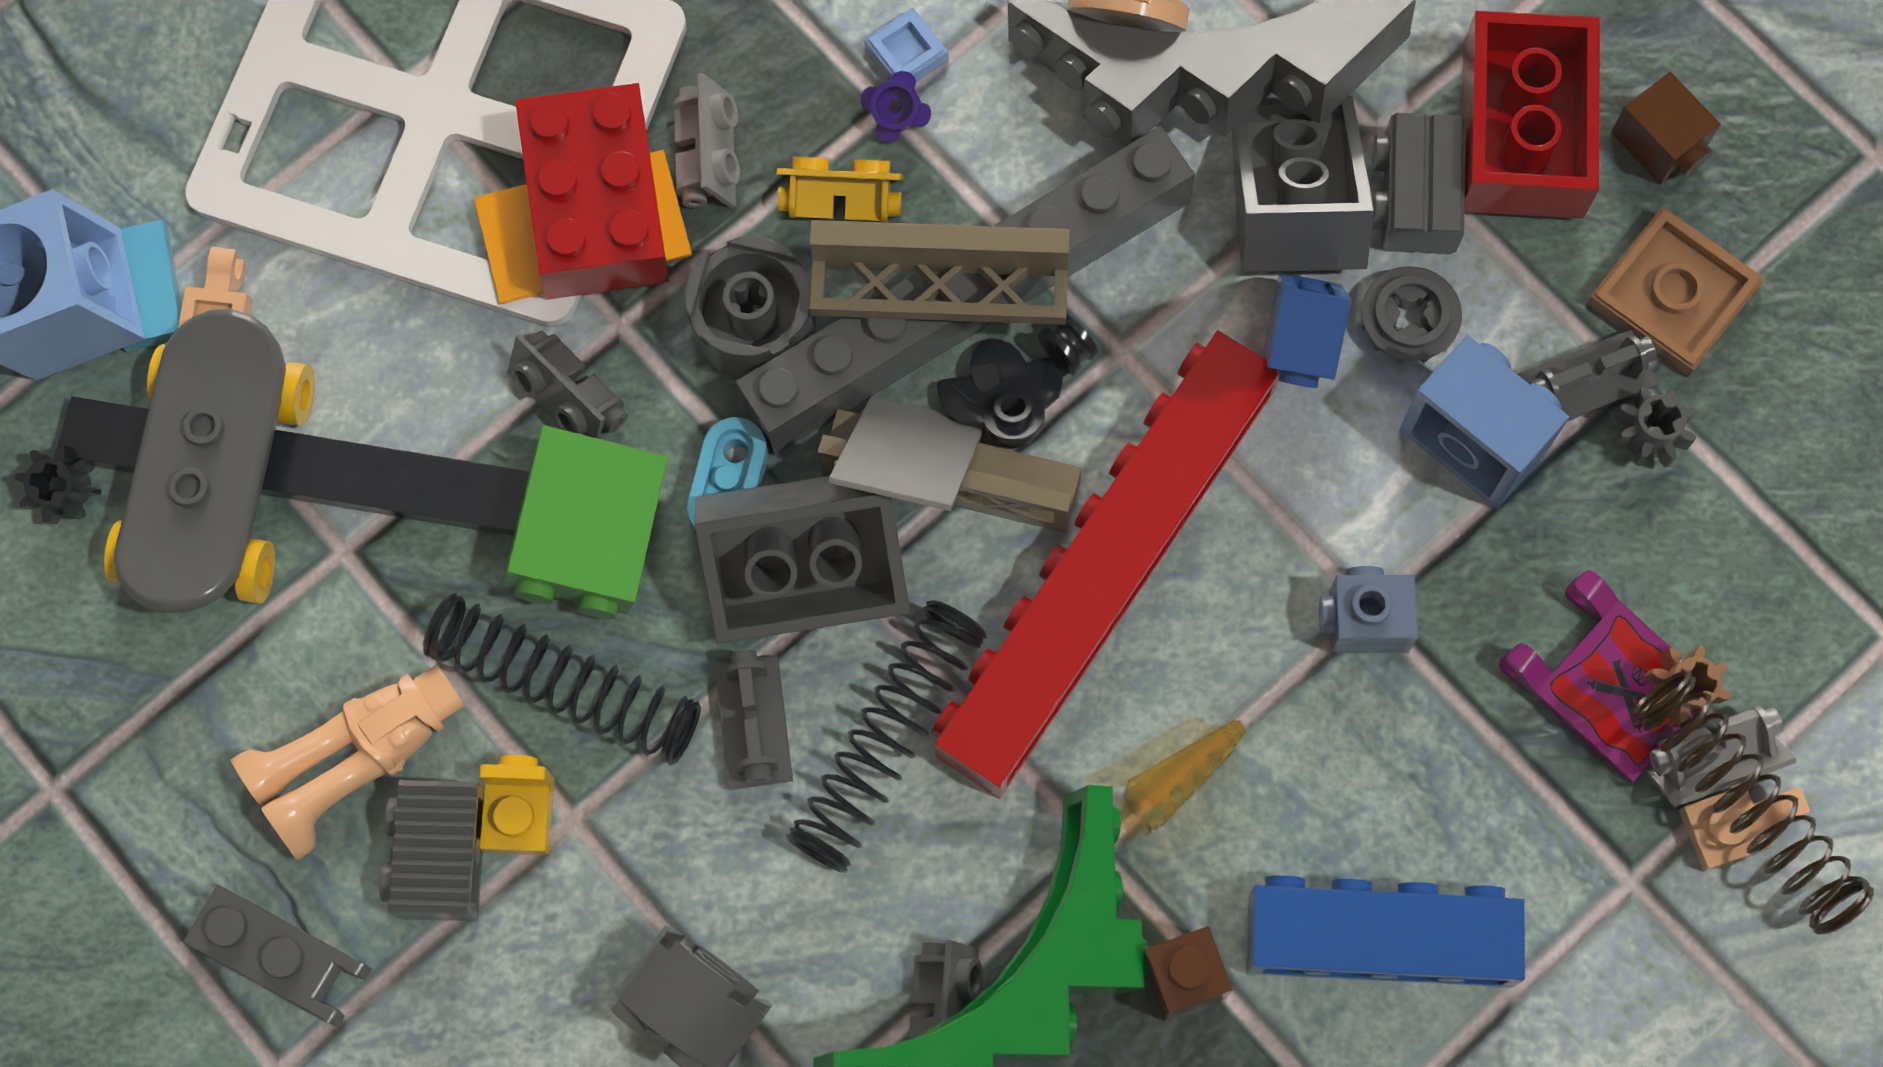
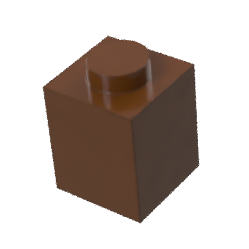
M1669 71L1624 106L1611 133L1661 185L1678 171L1684 177L1690 175L1711 156L1713 150L1708 145L1721 124Z
M1209 926L1145 948L1143 952L1149 968L1147 976L1164 1021L1225 1000L1233 991Z

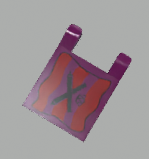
M1587 570L1567 586L1565 594L1574 605L1599 621L1554 671L1551 672L1540 656L1531 647L1523 643L1510 649L1500 659L1498 665L1508 678L1532 693L1625 780L1631 783L1650 764V751L1659 749V741L1667 739L1681 729L1692 717V714L1690 712L1685 723L1675 728L1670 726L1669 716L1651 731H1643L1644 725L1636 723L1637 719L1632 718L1635 706L1653 689L1654 684L1648 683L1643 679L1644 674L1652 669L1661 668L1666 670L1661 662L1660 654L1671 647L1619 601L1608 584L1596 572ZM1692 690L1690 694L1696 693V691Z

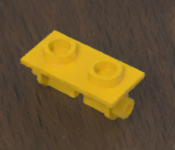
M792 156V169L777 168L778 175H790V187H779L777 199L778 211L789 212L790 218L833 219L834 196H846L845 219L872 220L888 223L889 217H901L902 193L890 192L891 180H904V174L890 173V161L854 159L853 171L829 170V158Z

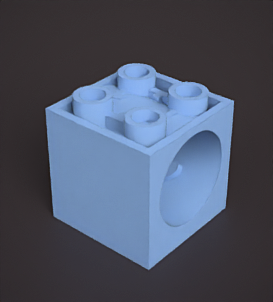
M54 189L0 210V365L38 381L145 339L121 228ZM44 280L43 285H42L40 291L38 292V294H37L36 297L34 298L35 293H36L38 287L40 286L41 282Z

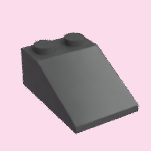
M1348 96L1320 124L1300 111L1289 109L1279 98H1265L1232 130L1237 234L1242 272L1276 273L1279 271L1367 269L1374 209L1353 96Z

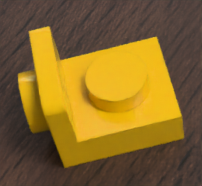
M502 755L499 756L498 765L481 764L479 779L485 784L480 850L484 853L549 855L555 778L546 767L538 766V759L531 756Z

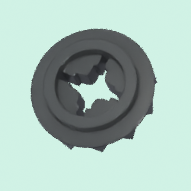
M1406 266L1385 272L1370 285L1361 305L1362 330H1365L1373 341L1375 351H1384L1393 356L1397 363L1405 360H1419L1424 364L1441 352H1446L1455 340L1462 322L1460 300L1453 287L1442 276L1421 267ZM1425 301L1428 302L1420 319L1425 329H1420L1417 325L1410 324L1405 328L1401 327L1398 331L1395 330L1401 314L1396 305H1401L1403 308L1410 310L1416 305L1420 306Z

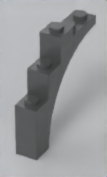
M1008 0V41L1024 57L1034 58L1055 72L1068 87L1083 91L1084 118L1088 120L1089 124L1099 134L1106 137L1111 136L1124 146L1147 134L1177 105L1183 108L1192 120L1200 124H1207L1225 137L1270 93L1279 97L1281 102L1289 109L1300 111L1320 124L1410 37L1416 0H1317L1296 12L1254 25L1207 32L1149 31L1105 23L1064 9L1049 0Z

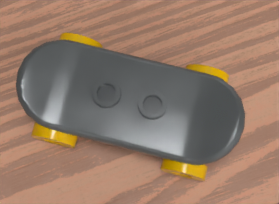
M233 309L209 310L198 314L177 328L167 344L159 345L152 355L147 377L150 407L123 518L113 525L106 542L104 554V570L107 580L111 583L121 584L127 595L146 608L163 613H185L212 603L223 596L234 583L236 595L240 601L262 604L267 599L271 590L275 573L274 545L271 541L252 539L250 537L277 418L281 424L303 426L307 422L313 405L315 377L313 368L309 364L288 362L286 364L280 344L268 327L252 315Z

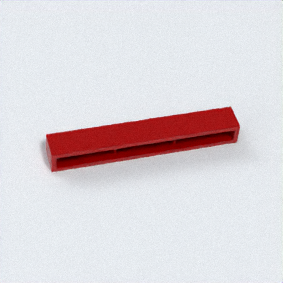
M1219 330L1215 332L1206 347L1196 343L1191 348L1177 372V375L1184 378L1172 397L1164 392L1159 395L1144 419L1143 424L1150 429L1137 447L1128 442L1114 461L1109 471V475L1115 478L1114 482L1103 498L1093 493L1082 507L1074 522V525L1081 530L1068 549L1060 544L1055 547L1039 573V577L1044 579L1045 582L1034 599L1030 600L1023 596L1009 614L1003 626L1004 629L1010 632L997 653L987 648L974 665L967 679L974 686L961 705L951 701L937 719L931 731L933 735L938 737L934 743L936 758L998 799H1001L1275 392L1278 384V369L1267 367L1266 359Z

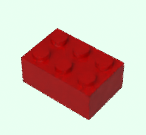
M1475 10L1463 43L1462 117L1466 119L1464 212L1584 219L1599 191L1600 17Z
M639 83L515 99L538 269L546 300L668 283V270Z

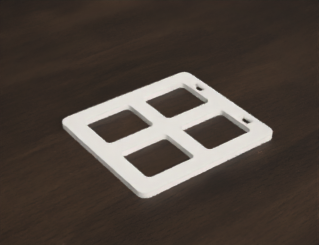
M268 0L186 185L185 196L194 212L209 220L536 324L555 327L567 322L573 316L581 295L546 300L544 293L540 294L538 298L533 296L500 305L489 260L416 238L412 235L413 227L446 148L451 142L462 140L523 159L516 107L471 92L505 7L510 2H525L629 34L632 39L613 86L639 83L646 131L686 33L687 24L682 8L671 0H459L430 70L425 75L414 76L306 42V35L322 0ZM289 88L299 89L405 123L404 132L371 210L365 217L353 218L244 183V177L278 99L284 90ZM235 120L250 126L239 154L222 150Z

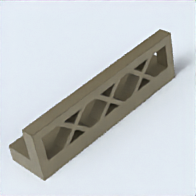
M811 220L810 249L813 262L810 314L811 316L1066 325L1070 229ZM826 268L853 269L867 284L851 298L825 297ZM870 270L883 271L875 277ZM900 271L918 272L930 287L913 301L898 300L884 285ZM933 272H944L946 274L939 279ZM964 273L981 274L995 289L979 303L962 302L948 287ZM997 274L1010 276L1003 281ZM1028 275L1055 276L1054 305H1027L1012 289ZM877 293L882 299L869 298ZM940 295L946 302L933 300ZM1003 297L1009 304H999L997 302Z
M837 409L830 436L822 434L818 449L823 475H831L835 467L834 462L838 461L861 416L860 414ZM978 443L953 506L1066 533L1081 476V467Z

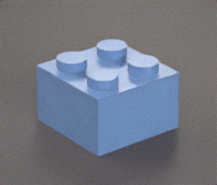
M1467 334L1417 390L1399 430L1498 510L1543 459L1570 416L1561 410L1560 401L1551 391L1539 384L1533 383L1530 385L1511 370L1509 360L1500 350L1488 343L1479 344Z

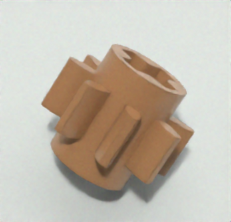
M1698 645L1691 649L1684 660L1675 647L1660 654L1666 670L1661 668L1652 669L1643 676V679L1648 683L1654 684V688L1678 672L1689 671L1691 676L1696 678L1695 686L1692 690H1695L1696 693H1708L1711 695V703H1722L1731 699L1732 696L1726 689H1722L1721 674L1726 671L1727 665H1715L1710 660L1704 658L1705 647L1703 645ZM1668 693L1667 695H1665V696H1664L1661 700H1659L1657 703H1659L1660 701H1662V700H1663L1665 697H1667L1670 693ZM1698 698L1679 706L1670 715V726L1675 728L1685 723L1690 712L1695 720L1702 711L1706 700ZM1711 707L1707 715L1714 713Z

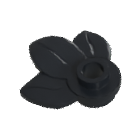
M989 338L978 344L973 351L970 361L971 375L948 378L937 383L940 402L955 421L963 425L984 427L987 434L1003 447L1021 448L1030 444L1043 429L1045 409L1060 397L1063 379L1058 364L1053 358H1041L1026 364L1020 351L1011 343ZM1010 412L1022 413L1015 417L1005 415Z

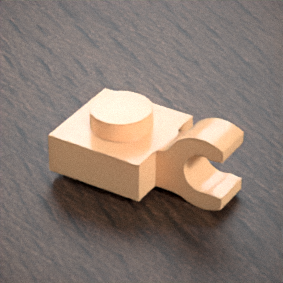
M211 247L207 261L204 288L185 287L178 328L193 316L209 310L233 309L251 315L253 300L247 293L237 292L244 280L246 261L244 259H237L238 252L235 249Z
M1801 787L1778 794L1794 795L1798 798L1796 815L1810 813ZM1748 791L1736 803L1720 813H1713L1712 807L1727 792L1683 806L1679 813L1701 868L1705 872L1770 849L1771 846L1769 845L1755 854L1746 853L1748 845L1754 838L1769 827L1787 818L1793 807V802L1783 800L1773 803L1759 819L1737 834L1729 832L1731 824L1747 810L1763 802L1760 801L1753 804Z

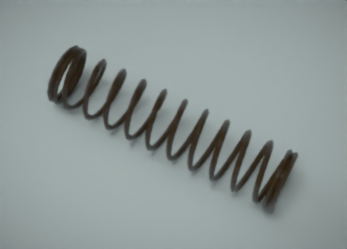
M1678 672L1659 683L1638 702L1633 710L1632 718L1637 719L1636 723L1644 725L1643 731H1651L1672 715L1679 706L1698 698L1706 700L1702 711L1696 719L1668 737L1662 743L1660 751L1667 752L1688 737L1697 726L1717 718L1723 720L1722 727L1714 739L1688 755L1679 764L1678 772H1686L1697 765L1722 742L1731 739H1738L1741 742L1738 751L1732 759L1703 777L1695 786V792L1702 793L1708 790L1740 762L1749 759L1758 761V766L1751 778L1723 795L1713 805V813H1720L1728 809L1743 797L1754 784L1771 779L1775 781L1774 790L1769 798L1739 816L1731 824L1730 833L1737 834L1752 825L1773 803L1783 800L1793 802V807L1787 818L1769 827L1754 838L1748 845L1746 853L1755 854L1775 841L1791 823L1806 820L1810 823V828L1805 838L1788 846L1774 856L1764 868L1765 874L1771 875L1786 867L1809 843L1816 841H1825L1828 848L1823 858L1807 865L1784 883L1781 894L1790 895L1803 888L1827 863L1841 861L1845 864V869L1840 879L1815 891L1799 907L1798 914L1805 916L1811 914L1809 927L1813 929V932L1819 935L1833 933L1861 915L1873 899L1874 888L1870 886L1868 880L1861 876H1849L1851 869L1850 859L1845 856H1831L1833 851L1832 838L1823 835L1813 836L1816 829V820L1810 815H1796L1798 810L1797 797L1794 795H1778L1781 789V778L1775 774L1760 775L1764 765L1763 757L1759 754L1742 755L1746 748V736L1738 733L1725 735L1729 724V716L1724 713L1707 715L1711 707V695L1708 693L1690 694L1696 678L1691 676V672ZM1668 693H1670V694H1669L1667 697H1665L1662 701H1660L1659 703H1657V702H1658L1659 700H1661L1665 695H1667ZM1786 855H1788L1784 860H1782L1780 863H1778L1777 865H1775V864H1776L1777 862H1779L1782 858H1784ZM1809 873V874H1808L1807 876H1805L1801 881H1799L1798 883H1796L1795 885H1793V884H1794L1797 880H1799L1802 876H1804L1805 874ZM1828 892V893H1827L1824 897H1822L1818 902H1816L1815 904H1813L1812 906H1810L1809 908H1807V907H1808L1813 901H1815L1818 897H1820V896L1823 895L1824 893ZM1861 892L1860 896L1842 913L1821 923L1837 905L1852 895Z

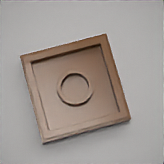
M1662 206L1593 292L1586 304L1624 332L1632 330L1638 339L1649 337L1655 346L1657 356L1686 377H1689L1765 278Z

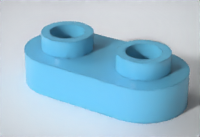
M740 417L723 419L713 425L705 436L687 503L688 516L695 532L696 497L761 487L768 460V448L762 431L750 420ZM734 447H743L748 451V455L742 462L732 463L726 460L727 452Z

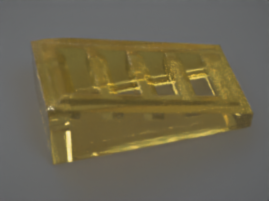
M1233 719L1127 781L1123 797L1148 837L1153 833H1157L1237 750L1246 732L1240 719L1238 721Z

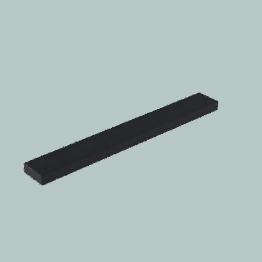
M71 396L58 445L73 447L74 458L72 463L86 459L94 461L97 465L96 467L134 473L149 409ZM275 430L261 494L514 536L529 471Z

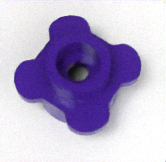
M898 71L894 73L891 81H887L879 87L869 86L861 94V106L871 112L877 123L875 130L877 137L887 143L897 141L901 132L913 126H926L931 119V109L928 104L920 101L915 91L916 79L907 71ZM894 101H898L902 105L901 110L897 113L890 110V105Z

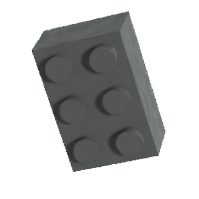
M830 476L696 497L694 524L717 644L910 614L892 498L828 483Z

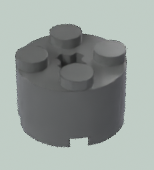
M752 236L739 237L727 241V246L718 249L710 256L708 252L698 260L689 275L685 289V306L697 346L701 351L702 357L708 363L728 376L737 379L742 378L812 336L816 331V316H811L810 314L811 284L803 267L796 260V257L787 247L778 242ZM753 305L762 306L761 309H755L753 313H750Z
M664 926L615 992L619 1000L611 1011L635 1031L644 1034L648 1029L667 1040L669 1044L663 1052L680 1067H728L773 1005L768 999L755 998L759 990L717 956L702 946L693 954L681 944L685 937L684 934L669 926Z

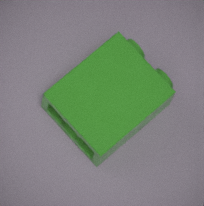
M543 425L536 442L502 585L516 588L515 596L534 603L552 604L554 597L579 603V612L596 618L615 619L616 613L627 615L636 600L668 456Z

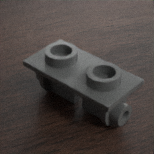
M541 330L531 336L528 341L521 334L515 337L507 373L511 376L516 388L524 396L533 398L553 418L558 429L599 439L602 428L605 427L609 432H614L628 418V414L623 410L624 402L595 374L578 385L572 381L584 373L586 365L556 334L548 336Z
M1629 330L1517 375L1530 385L1533 383L1539 384L1551 391L1560 401L1561 410L1570 416L1568 419L1570 421L1634 396L1642 387H1646L1648 390L1657 387L1658 382L1648 364L1657 359V353L1649 337L1638 339L1632 330Z
M755 650L731 653V661L714 663L728 789L735 790L793 782L778 655L757 658Z
M946 940V944L922 943L921 955H916L914 958L912 1003L916 1005H934L933 1017L910 1016L909 1039L958 1014L981 994L983 988V968L978 960V949L953 940Z

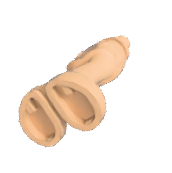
M436 664L413 680L406 673L396 684L379 689L359 699L353 698L344 703L341 713L321 727L285 746L270 752L254 749L247 750L230 761L251 795L262 807L261 810L295 859L299 861L316 847L315 823L318 818L344 797L385 774L394 776L401 772L405 761L413 756L432 736L431 727L437 733L443 731L445 728L441 722L465 705ZM350 743L356 747L357 752L332 769L303 786L280 796L292 780Z

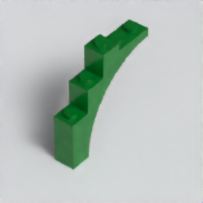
M1086 785L1063 797L1060 850L1048 896L1026 941L999 977L958 1014L912 1039L886 1047L833 1051L814 1057L813 1067H993V1060L1048 1061L1070 1055V1044L1073 1043L1077 1032V1015L1074 1006L1069 1003V994L1120 995L1144 988V977L1147 975L1149 968L1143 952L1149 946L1147 941L1142 938V920L1117 919V910L1121 905L1123 897V882L1120 873L1115 871L1114 844H1116L1120 835L1121 818L1118 808L1113 805V786Z

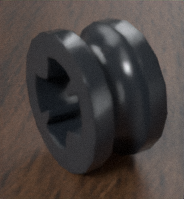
M1066 314V325L1055 324L1056 326L1052 330L1043 328L1037 337L1045 352L1056 361L1061 369L1070 375H1076L1081 371V360L1084 358L1093 360L1098 355V349L1087 331L1075 319Z

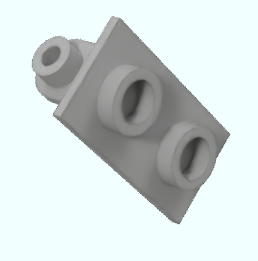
M704 73L697 74L698 86L682 87L679 90V97L673 101L675 143L681 147L695 144V149L675 154L676 194L682 197V204L689 208L705 206L709 196H714L728 207L734 208L736 207L735 184L740 179L739 162L734 153L733 129L738 123L737 106L730 93Z
M1755 706L1746 712L1729 717V724L1725 735L1738 733L1746 736V748L1742 755L1759 754L1763 757L1764 765L1760 775L1768 774L1796 763V757L1775 736L1783 732L1784 729L1782 719L1775 708L1772 707L1764 710L1761 706ZM1723 720L1717 722L1719 731L1722 727ZM1704 726L1694 730L1680 744L1667 752L1660 751V747L1666 739L1659 741V749L1650 751L1649 754L1652 765L1647 766L1644 770L1670 803L1677 807L1690 801L1703 799L1707 795L1749 780L1758 766V761L1749 759L1740 762L1714 786L1702 793L1695 792L1697 783L1712 770L1731 760L1741 744L1738 739L1722 742L1697 765L1686 772H1678L1679 764L1688 755L1712 741L1711 732Z

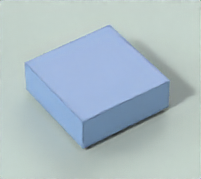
M914 8L864 39L865 50L890 81L894 73L907 71L918 82L949 61L948 51Z

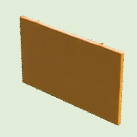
M664 149L650 153L667 263L690 257L692 252ZM527 184L474 197L500 305L533 296L538 298L540 294H544L538 269Z

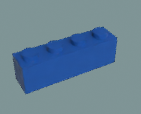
M1279 272L1264 345L1267 367L1278 369V381L1297 386L1318 388L1320 377L1335 380L1352 300L1341 284Z
M1268 876L1265 877V886L1254 885L1249 894L1247 974L1513 988L1525 980V899L1505 898V888L1498 886L1465 887V896L1440 895L1438 894L1437 884L1424 882L1398 884V892L1372 891L1371 881L1361 879H1336L1331 881V889L1305 888V879L1302 877Z

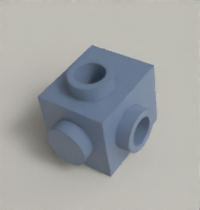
M1377 566L1352 567L1345 570V575H1336L1329 590V595H1320L1319 629L1321 634H1331V653H1409L1418 639L1415 575H1384V569Z

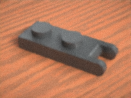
M219 884L215 887L183 943L336 1027H339L345 1015L334 1006L324 1004L323 1001L341 970L344 968L350 975L366 980L372 970L371 967Z

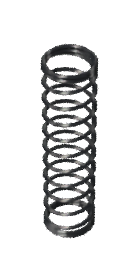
M454 593L448 595L435 610L423 640V652L427 658L430 657L432 660L440 663L454 656L457 670L461 673L471 671L478 666L479 678L483 683L492 682L501 676L502 688L507 694L515 692L524 686L525 698L530 704L539 702L547 696L548 708L552 714L560 713L571 705V717L576 725L586 722L594 715V726L599 735L610 732L618 724L617 734L622 745L632 743L641 734L642 752L647 756L656 753L662 747L661 760L663 764L668 763L669 766L676 764L687 749L700 718L701 705L699 701L694 702L693 698L688 700L687 696L682 697L665 734L653 748L648 750L646 744L651 719L664 696L665 688L663 685L656 690L641 725L628 739H624V722L627 710L640 688L642 682L640 675L633 679L617 716L607 727L602 729L600 727L601 709L618 675L619 669L617 665L612 666L607 673L594 706L586 715L579 719L576 715L579 693L593 670L596 661L594 654L590 655L583 664L573 693L559 708H555L553 706L554 689L570 660L573 651L571 644L566 645L560 653L551 675L550 683L537 697L532 698L530 696L531 677L547 650L550 641L548 634L543 635L536 644L524 677L515 686L510 688L506 682L507 670L525 638L527 631L525 623L517 627L507 647L502 666L492 676L486 677L483 672L484 659L493 647L503 626L504 618L502 613L495 616L490 623L483 639L479 656L469 666L463 667L460 662L461 648L477 624L481 612L479 603L473 605L463 621L466 603L462 595L458 596ZM454 606L449 624L438 642L441 626ZM458 634L456 646L452 649L450 653L442 657L448 651V649L450 648Z
M927 601V606L923 607V610L928 619H919L914 622L915 632L924 643L905 641L901 644L902 654L911 665L905 663H891L888 665L889 675L899 687L878 685L874 688L876 698L887 710L877 707H865L861 710L863 720L875 733L863 729L848 731L849 741L861 755L845 751L834 754L836 764L849 778L836 774L821 776L822 785L838 802L818 796L807 799L811 811L827 826L808 819H798L793 821L795 827L789 828L790 833L786 834L787 840L795 847L838 872H847V867L851 866L850 860L831 845L804 831L800 825H806L825 832L856 848H861L862 844L828 819L813 802L822 803L841 810L871 826L876 824L875 820L857 809L836 792L827 782V779L856 788L883 803L889 802L888 797L872 788L854 774L842 762L840 757L859 761L889 775L897 781L902 780L900 774L872 756L857 742L853 735L871 738L896 749L911 759L916 758L914 752L900 745L871 721L866 713H875L908 726L924 737L929 736L925 728L910 721L891 706L881 695L880 691L886 690L918 702L935 714L942 713L941 708L920 697L897 677L893 669L900 668L911 671L931 680L948 692H955L953 685L921 666L909 654L906 647L913 646L939 655L961 670H968L966 663L941 650L930 641L919 626L926 624L940 628L976 649L981 648V644H984L983 639L987 638L985 630L976 621L941 601Z

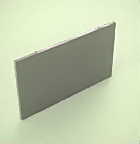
M871 396L865 409L860 411L861 416L838 461L834 462L835 467L828 483L951 511L983 434L984 427L960 424L948 413Z

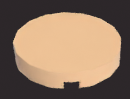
M1069 0L1067 10L1114 25L1149 31L1186 32L1190 8L1179 0Z

